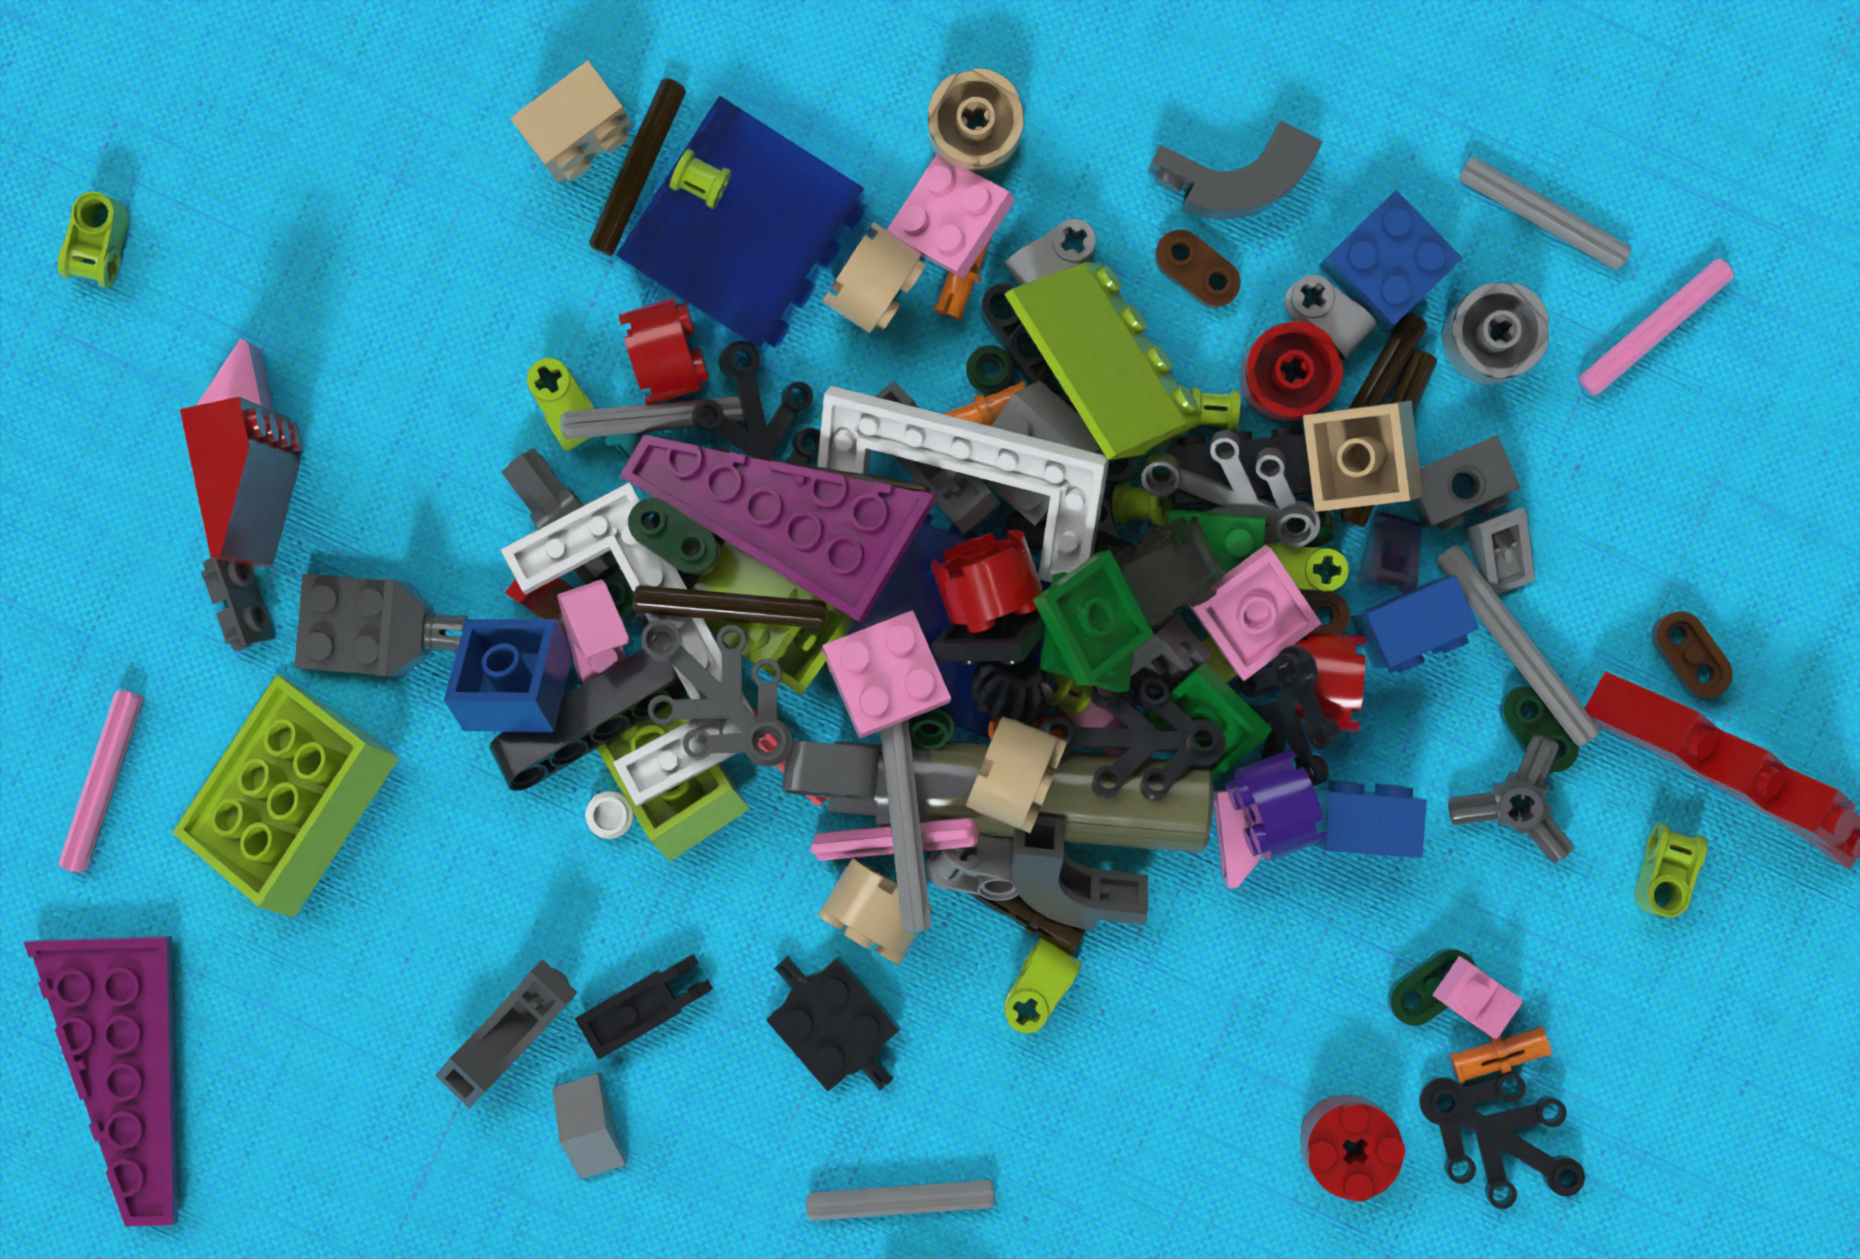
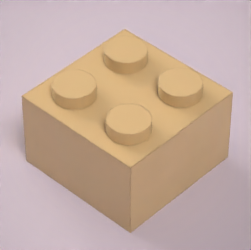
M588 60L510 117L511 121L558 183L566 178L568 181H573L582 176L591 167L589 162L603 150L606 153H611L621 147L629 139L627 133L634 128L623 106Z
M1411 400L1303 415L1315 512L1411 501L1423 496Z

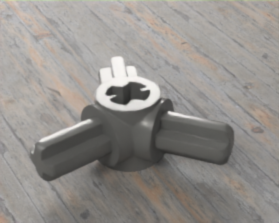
M1543 735L1532 736L1518 771H1510L1506 780L1502 783L1493 784V792L1456 796L1448 800L1452 824L1460 825L1498 819L1499 827L1509 825L1518 834L1527 832L1550 861L1555 863L1567 857L1574 849V845L1549 815L1552 811V806L1546 800V796L1550 788L1544 784L1559 749V744ZM1520 794L1521 799L1524 800L1525 795L1528 796V807L1520 810L1517 804L1515 809H1513L1512 797Z

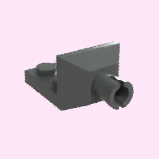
M302 574L294 668L402 677L430 655V651L434 649L455 651L457 653L461 637L448 636L446 631H463L468 616L434 613V608L409 582L393 579L376 580Z

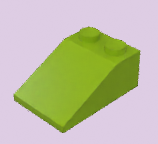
M670 704L655 713V716L659 719L668 718L672 713V705ZM649 717L601 745L597 750L651 843L669 861H672L750 808L721 762L637 807L613 762L693 720H675L668 726H660L655 724Z

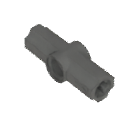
M534 448L518 456L501 472L532 512L529 516L538 530L584 506L568 486L566 488L563 486L543 456ZM610 550L573 570L585 584L595 582L605 572L614 570L619 564Z

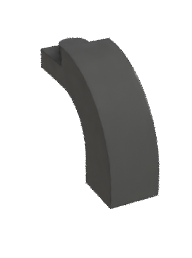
M1280 120L1261 156L1244 168L1234 171L1212 170L1160 145L1148 172L1156 175L1154 179L1156 183L1170 191L1179 193L1182 188L1190 192L1182 210L1213 219L1242 218L1264 211L1283 199L1309 169L1323 141Z
M895 381L875 396L919 408L914 400ZM892 455L915 483L925 484L930 487L931 493L938 496L934 505L963 534L974 525L982 522L992 510L1001 504L993 492L978 477Z
M1037 816L1031 833L1014 827L1011 862L1012 882L1020 897L1034 910L1057 922L1088 930H1094L1097 920L1145 925L1148 915V875L1095 869L1072 860L1064 852L1065 819Z
M542 959L487 1021L448 1059L435 1077L470 1109L549 1026L578 992L569 985L568 979L562 972L550 967Z

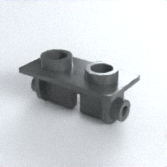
M214 558L203 561L205 570L201 572V575L204 578L212 604H218L227 600L229 608L216 613L225 638V644H231L233 652H237L251 647L254 643L275 639L270 625V616L263 605L254 579L252 566Z

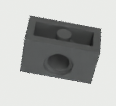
M1498 435L1420 468L1423 496L1413 499L1411 502L1423 528L1437 524L1439 531L1442 532L1467 521L1463 513L1480 505L1483 513H1486L1509 503L1510 500L1507 493L1520 488ZM1456 474L1465 475L1472 484V492L1467 499L1457 497L1452 490V480Z

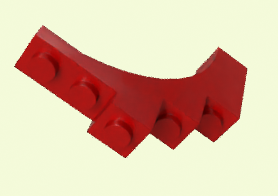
M1605 671L1584 708L1598 726L1678 765L1740 799L1811 843L1833 862L1851 870L1856 859L1860 858V816L1854 812L1856 805L1840 790L1788 768L1770 751L1720 730L1702 713Z

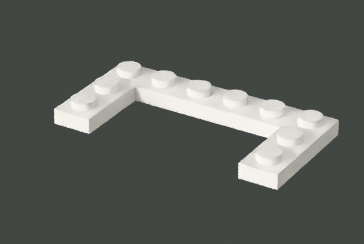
M830 386L824 393L818 467L868 475L871 450L1045 494L1050 496L1038 574L1039 579L1052 582L1053 574L1061 572L1070 573L1094 555L1109 460L1105 455Z
M630 482L501 549L525 595L610 550L633 592L636 586L639 585L687 588L675 567L641 546L631 535L628 527V517L632 508L640 500ZM647 516L644 521V527L650 530L655 529ZM645 613L650 623L655 620L672 622L681 634V646L722 684V653L703 618ZM665 633L657 635L664 650L668 649L672 642L671 637ZM674 667L690 699H708ZM742 692V704L755 716ZM693 719L614 761L613 764L635 805L638 807L737 754L715 753L710 754L705 759H693L687 755L683 748L684 737L689 731L703 729L709 735L743 732L729 719ZM700 735L694 736L689 742V748L694 753L703 752L708 745L707 739ZM763 735L759 741L765 739L766 735Z

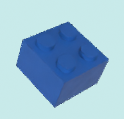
M1395 190L1319 266L1353 301L1367 310L1376 320L1377 326L1383 332H1386L1463 258Z
M1456 575L1435 579L1350 616L1358 635L1366 637V645L1363 647L1372 667L1387 668L1389 673L1395 671L1400 673L1424 663L1425 660L1422 654L1431 650L1433 654L1442 651L1443 654L1469 643L1466 634L1479 629Z
M466 619L444 698L446 705L463 731L554 732L572 660L569 642L557 620Z
M1328 780L1327 789L1314 788L1324 818L1315 822L1316 832L1326 831V840L1313 846L1325 851L1423 858L1427 799L1414 797L1413 788L1401 785L1375 784V792H1364L1365 784L1338 780Z

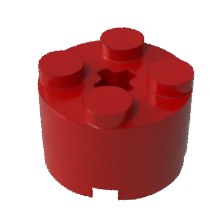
M673 297L619 313L620 325L627 323L631 325V329L626 330L628 336L624 337L639 388L640 390L646 388L651 390V392L645 393L644 401L646 405L702 390L701 382L709 380V374L701 348L691 349L688 336L694 334L695 328L687 302L677 304Z
M1303 321L1282 323L1265 331L1246 351L1240 367L1241 392L1245 400L1263 417L1280 423L1303 421V415L1314 414L1320 411L1334 398L1343 377L1342 361L1331 337L1321 328ZM1289 363L1296 365L1295 374L1301 377L1296 378L1291 383L1285 380L1286 373L1280 370V368L1286 367Z
M1006 530L1009 539L1000 541L995 540L993 533L969 539L944 551V563L940 564L935 559L931 562L935 580L948 617L952 623L966 624L970 633H976L993 627L997 623L996 618L1011 612H1014L1016 615L1026 614L1037 609L1033 599L1041 594L1043 588L1022 531Z
M1310 632L1307 634L1306 640H1299L1296 642V645L1307 649L1316 661L1318 680L1314 689L1324 717L1334 719L1342 731L1358 732L1360 722L1350 720L1351 711L1358 712V710H1362L1366 655L1356 654V646H1365L1366 637ZM1298 701L1296 707L1302 727L1308 728L1309 725Z
M1355 1095L1325 1098L1308 1112L1301 1125L1300 1147L1303 1161L1318 1183L1331 1194L1343 1199L1363 1202L1385 1191L1397 1178L1406 1152L1401 1134L1393 1120L1367 1098ZM1348 1139L1359 1146L1358 1150L1353 1154L1349 1151L1347 1152L1343 1147L1344 1142Z

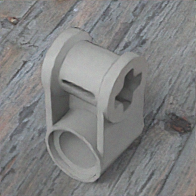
M1068 219L1040 239H1036L1021 248L1004 265L1018 285L1021 286L1078 264L1089 262L1095 251V233L1087 222L1080 219ZM1071 234L1074 239L1083 236L1085 238L1082 242L1083 252L1077 253L1073 248L1065 251V236Z
M1311 274L1302 277L1291 285L1285 294L1284 305L1288 314L1296 321L1307 322L1324 330L1335 343L1339 357L1343 361H1347L1377 325L1376 320L1367 310L1352 299H1349L1326 278L1320 275ZM1312 289L1317 294L1313 300L1315 304L1306 308L1302 304L1305 298L1303 293Z
M979 834L977 844L973 847L935 850L927 859V875L934 884L943 889L980 895L983 898L996 901L1009 900L1019 895L1011 877L1013 843L1011 839L994 838Z

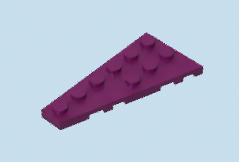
M643 435L620 474V477L653 497L669 503L712 533L861 623L866 619L938 498L933 493L913 491L889 484L849 478L844 475L702 448L698 445L649 435Z
M172 936L24 941L28 957H33L41 980L38 982L43 999H48L57 1025L55 1032L80 1100H84L92 1123L89 1124L92 1136L94 1141L99 1142L108 1167L106 1175L125 1227L174 1225L179 1221Z

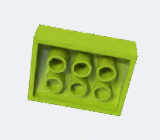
M1084 262L1012 288L1004 295L1106 458L1113 460L1157 453L1201 422L1195 412L1198 409L1197 402L1185 386H1179L1169 371L1172 369V363L1165 351L1158 345L1153 346L1144 332L1147 329L1145 319L1133 305L1128 306L1119 292L1122 289L1121 282L1109 266H1103L1101 263Z
M276 674L172 833L258 907L295 917L395 766L399 757L370 734L284 677Z

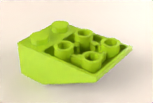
M726 540L720 545L719 559L714 568L706 575H699L690 588L691 590L824 601ZM824 601L827 605L826 623L823 628L704 619L709 631L716 637L724 626L736 625L740 627L747 639L742 655L754 664L764 658L776 661L782 672L780 682L802 696L826 661L822 653V645L842 638L855 619ZM729 632L723 637V642L734 649L739 646L741 637L735 632ZM766 665L761 667V669L774 678L776 677V670L772 666Z

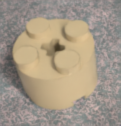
M973 69L958 74L955 73L943 80L933 93L928 108V136L935 154L946 163L957 168L970 170L979 176H987L1004 166L1015 154L1023 129V108L1015 87L1005 77L988 69ZM977 115L984 118V128L977 126L972 130L967 127L966 118L974 120Z
M876 222L872 223L867 232L874 237V240L866 235L863 237L831 287L838 292L837 297L828 291L822 300V303L869 334L873 328L879 332L886 328L900 307V304L894 301L893 298L899 289L907 293L927 265L919 260L921 252Z
M1002 716L971 790L966 807L1019 830L1031 833L1041 808L1040 805L1044 802L1055 770L1047 767V765L1057 769L1067 741L1014 719L1011 720Z
M854 858L844 869L817 915L840 930L846 924L847 928L843 934L865 948L874 946L876 942L878 946L875 951L900 965L918 933L904 932L902 929L897 883ZM929 903V909L931 910L933 905Z

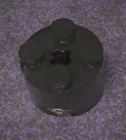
M1192 516L1189 525L1184 517L1165 523L1136 539L1139 547L1134 553L1128 555L1124 548L1114 557L1123 574V578L1149 625H1155L1166 620L1174 613V608L1188 601L1191 606H1197L1211 599L1217 594L1214 584L1223 578L1225 572L1223 563L1196 516Z

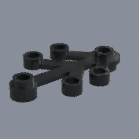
M735 341L721 351L718 364L723 375L736 383L747 430L724 416L720 404L713 400H705L697 404L692 411V420L699 429L711 430L750 457L774 459L773 453L798 412L807 408L812 403L813 392L808 384L801 381L793 382L786 386L782 391V402L766 426L754 375L760 364L759 353L749 342ZM737 351H742L748 356L749 364L746 368L736 364L735 354ZM793 388L799 389L804 395V401L801 405H797L791 400L790 393ZM703 407L713 410L715 420L712 424L705 423L702 420L700 412ZM805 428L798 431L792 440L793 451L786 459V462L806 464L810 457L819 453L821 433L815 428ZM804 434L810 435L814 439L815 446L812 451L805 450L801 444ZM716 447L712 449L727 453L731 452L729 449L725 447Z
M1291 645L1279 652L1272 663V667H1262L1245 681L1238 677V684L1241 691L1251 698L1267 692L1271 686L1278 685L1281 688L1277 701L1256 707L1248 704L1267 724L1271 723L1272 731L1266 737L1260 760L1283 752L1286 741H1288L1290 749L1297 755L1294 758L1296 769L1304 766L1313 787L1328 779L1329 769L1326 762L1320 756L1312 755L1296 711L1298 701L1309 725L1307 728L1308 739L1315 748L1323 750L1337 744L1341 738V731L1334 719L1324 717L1314 689L1318 680V668L1315 659L1304 647Z
M1148 678L1142 683L1138 692V701L1143 708L1150 711L1155 710L1174 731H1158L1120 695L1121 692H1113L1112 697H1103L1097 690L1099 687L1093 685L1090 691L1092 702L1100 708H1105L1126 729L1074 727L1069 720L1062 717L1047 719L1039 729L1050 734L1052 729H1059L1065 732L1067 738L1064 740L1067 741L1061 759L1068 757L1074 747L1128 750L1112 766H1102L1095 772L1091 783L1092 790L1098 797L1103 799L1115 797L1119 793L1123 782L1157 751L1177 753L1162 768H1151L1145 772L1140 782V791L1145 798L1151 801L1164 799L1171 785L1192 765L1206 767L1218 762L1226 748V739L1223 731L1211 721L1205 719L1192 720L1168 697L1169 688L1159 678ZM1155 689L1160 693L1161 698L1158 700L1150 699L1146 695L1145 690ZM1200 735L1210 741V746H1199L1194 737ZM1103 776L1111 777L1116 786L1105 788L1100 784L1099 778ZM1152 778L1160 780L1164 785V789H1152L1148 785V780Z
M1514 1072L1499 1073L1495 1079L1466 1086H1460L1455 1080L1447 1077H1437L1428 1081L1420 1092L1419 1107L1423 1115L1430 1122L1439 1125L1446 1153L1444 1170L1451 1180L1458 1184H1465L1470 1182L1476 1174L1474 1161L1464 1154L1459 1123L1475 1132L1487 1180L1485 1196L1494 1207L1507 1209L1515 1203L1517 1198V1191L1514 1185L1506 1178L1499 1147L1542 1173L1545 1184L1558 1195L1571 1196L1579 1192L1583 1187L1585 1173L1577 1161L1570 1156L1562 1154L1551 1157L1510 1132L1511 1130L1540 1123L1548 1127L1561 1125L1567 1115L1566 1107L1561 1101L1552 1096H1544L1535 1104L1484 1116L1469 1105L1497 1097L1507 1102L1520 1100L1525 1094L1526 1085L1519 1075ZM1514 1078L1517 1082L1515 1092L1508 1095L1504 1094L1502 1091L1504 1081ZM1443 1094H1449L1452 1098L1451 1106L1446 1110H1439L1436 1106L1438 1097ZM1554 1103L1558 1109L1557 1115L1547 1120L1543 1117V1109L1546 1105ZM1459 1160H1465L1468 1164L1467 1171L1461 1176L1454 1175L1452 1172L1454 1163ZM1567 1169L1572 1170L1574 1174L1572 1182L1568 1185H1561L1559 1183L1560 1173ZM1500 1185L1507 1186V1197L1501 1201L1494 1200L1493 1192L1495 1188Z

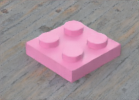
M936 154L887 230L921 252L923 257L964 279L1016 199L1006 189L970 170L954 167L943 161Z
M1264 545L1187 602L1231 667L1243 681L1275 659L1282 649L1295 644L1322 624L1273 550L1267 545Z
M913 610L822 645V653L859 739L950 703L951 696Z

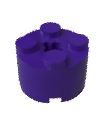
M1291 749L1235 769L1234 780L1226 783L1227 793L1232 806L1236 811L1243 808L1249 827L1243 829V834L1252 856L1263 854L1268 861L1326 840V831L1316 832L1315 822L1324 819L1317 795L1304 766L1294 770L1289 760L1297 757Z

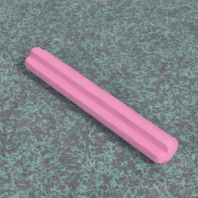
M1720 258L1712 261L1583 372L1578 379L1582 387L1592 396L1600 394L1734 278V272L1731 267Z
M117 690L114 694L59 859V866L66 870L80 873L84 872L88 867L143 701L142 696L128 690Z
M972 818L920 822L923 851L973 847L977 844L978 835L980 834V828ZM891 825L821 832L814 836V844L811 845V852L816 854L819 861L894 854Z

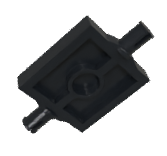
M789 955L773 968L792 990L785 1002L766 1018V1021L827 1092L847 1075L860 1070L867 1075L878 1091L882 1090L885 1085H888L894 1077L878 1061L876 1055L881 1046L899 1032L901 1027L840 956H837L821 971L809 974L807 977L790 959Z

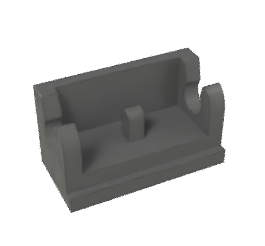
M1176 614L1153 631L1154 636L1134 651L1129 687L1132 688L1137 697L1139 689L1146 679L1159 678L1169 686L1194 667L1203 663L1211 655L1179 614ZM1155 689L1145 690L1146 695L1150 699L1159 693ZM1128 691L1121 692L1120 695L1134 708L1138 706L1137 701Z

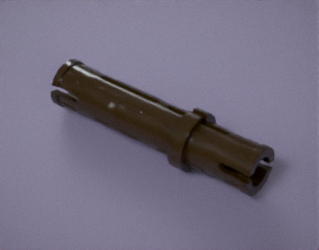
M968 893L976 900L1024 927V933L1031 937L1036 934L1072 955L1086 929L1069 926L1042 915L1030 907L1020 895L1009 900L996 901Z

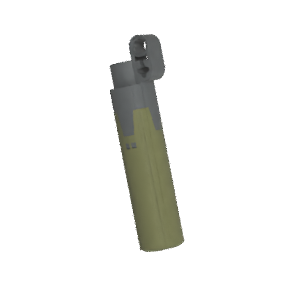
M911 740L920 822L972 818L975 824L979 826L981 835L1013 837L1014 827L966 807L990 744L947 741L939 749L926 750L918 747ZM792 741V749L784 765L783 792L829 797V812L876 816V826L891 825L882 744L835 741L834 744ZM1072 751L1068 757L1059 761L1057 769L1047 765V767L1054 769L1055 773L1044 802L1040 805L1041 808L1038 816L1065 819L1064 842L1201 853L1206 848L1212 822L1214 797L1213 770L1210 766L1198 767L1192 765L1171 785L1164 799L1151 801L1142 795L1140 782L1147 770L1162 768L1170 759L1149 758L1123 782L1119 793L1110 799L1100 798L1093 792L1091 786L1092 779L1100 767L1105 765L1112 766L1122 755ZM1103 776L1099 778L1100 784L1105 788L1116 786L1111 777ZM1156 778L1148 780V785L1152 789H1164V785L1160 780Z

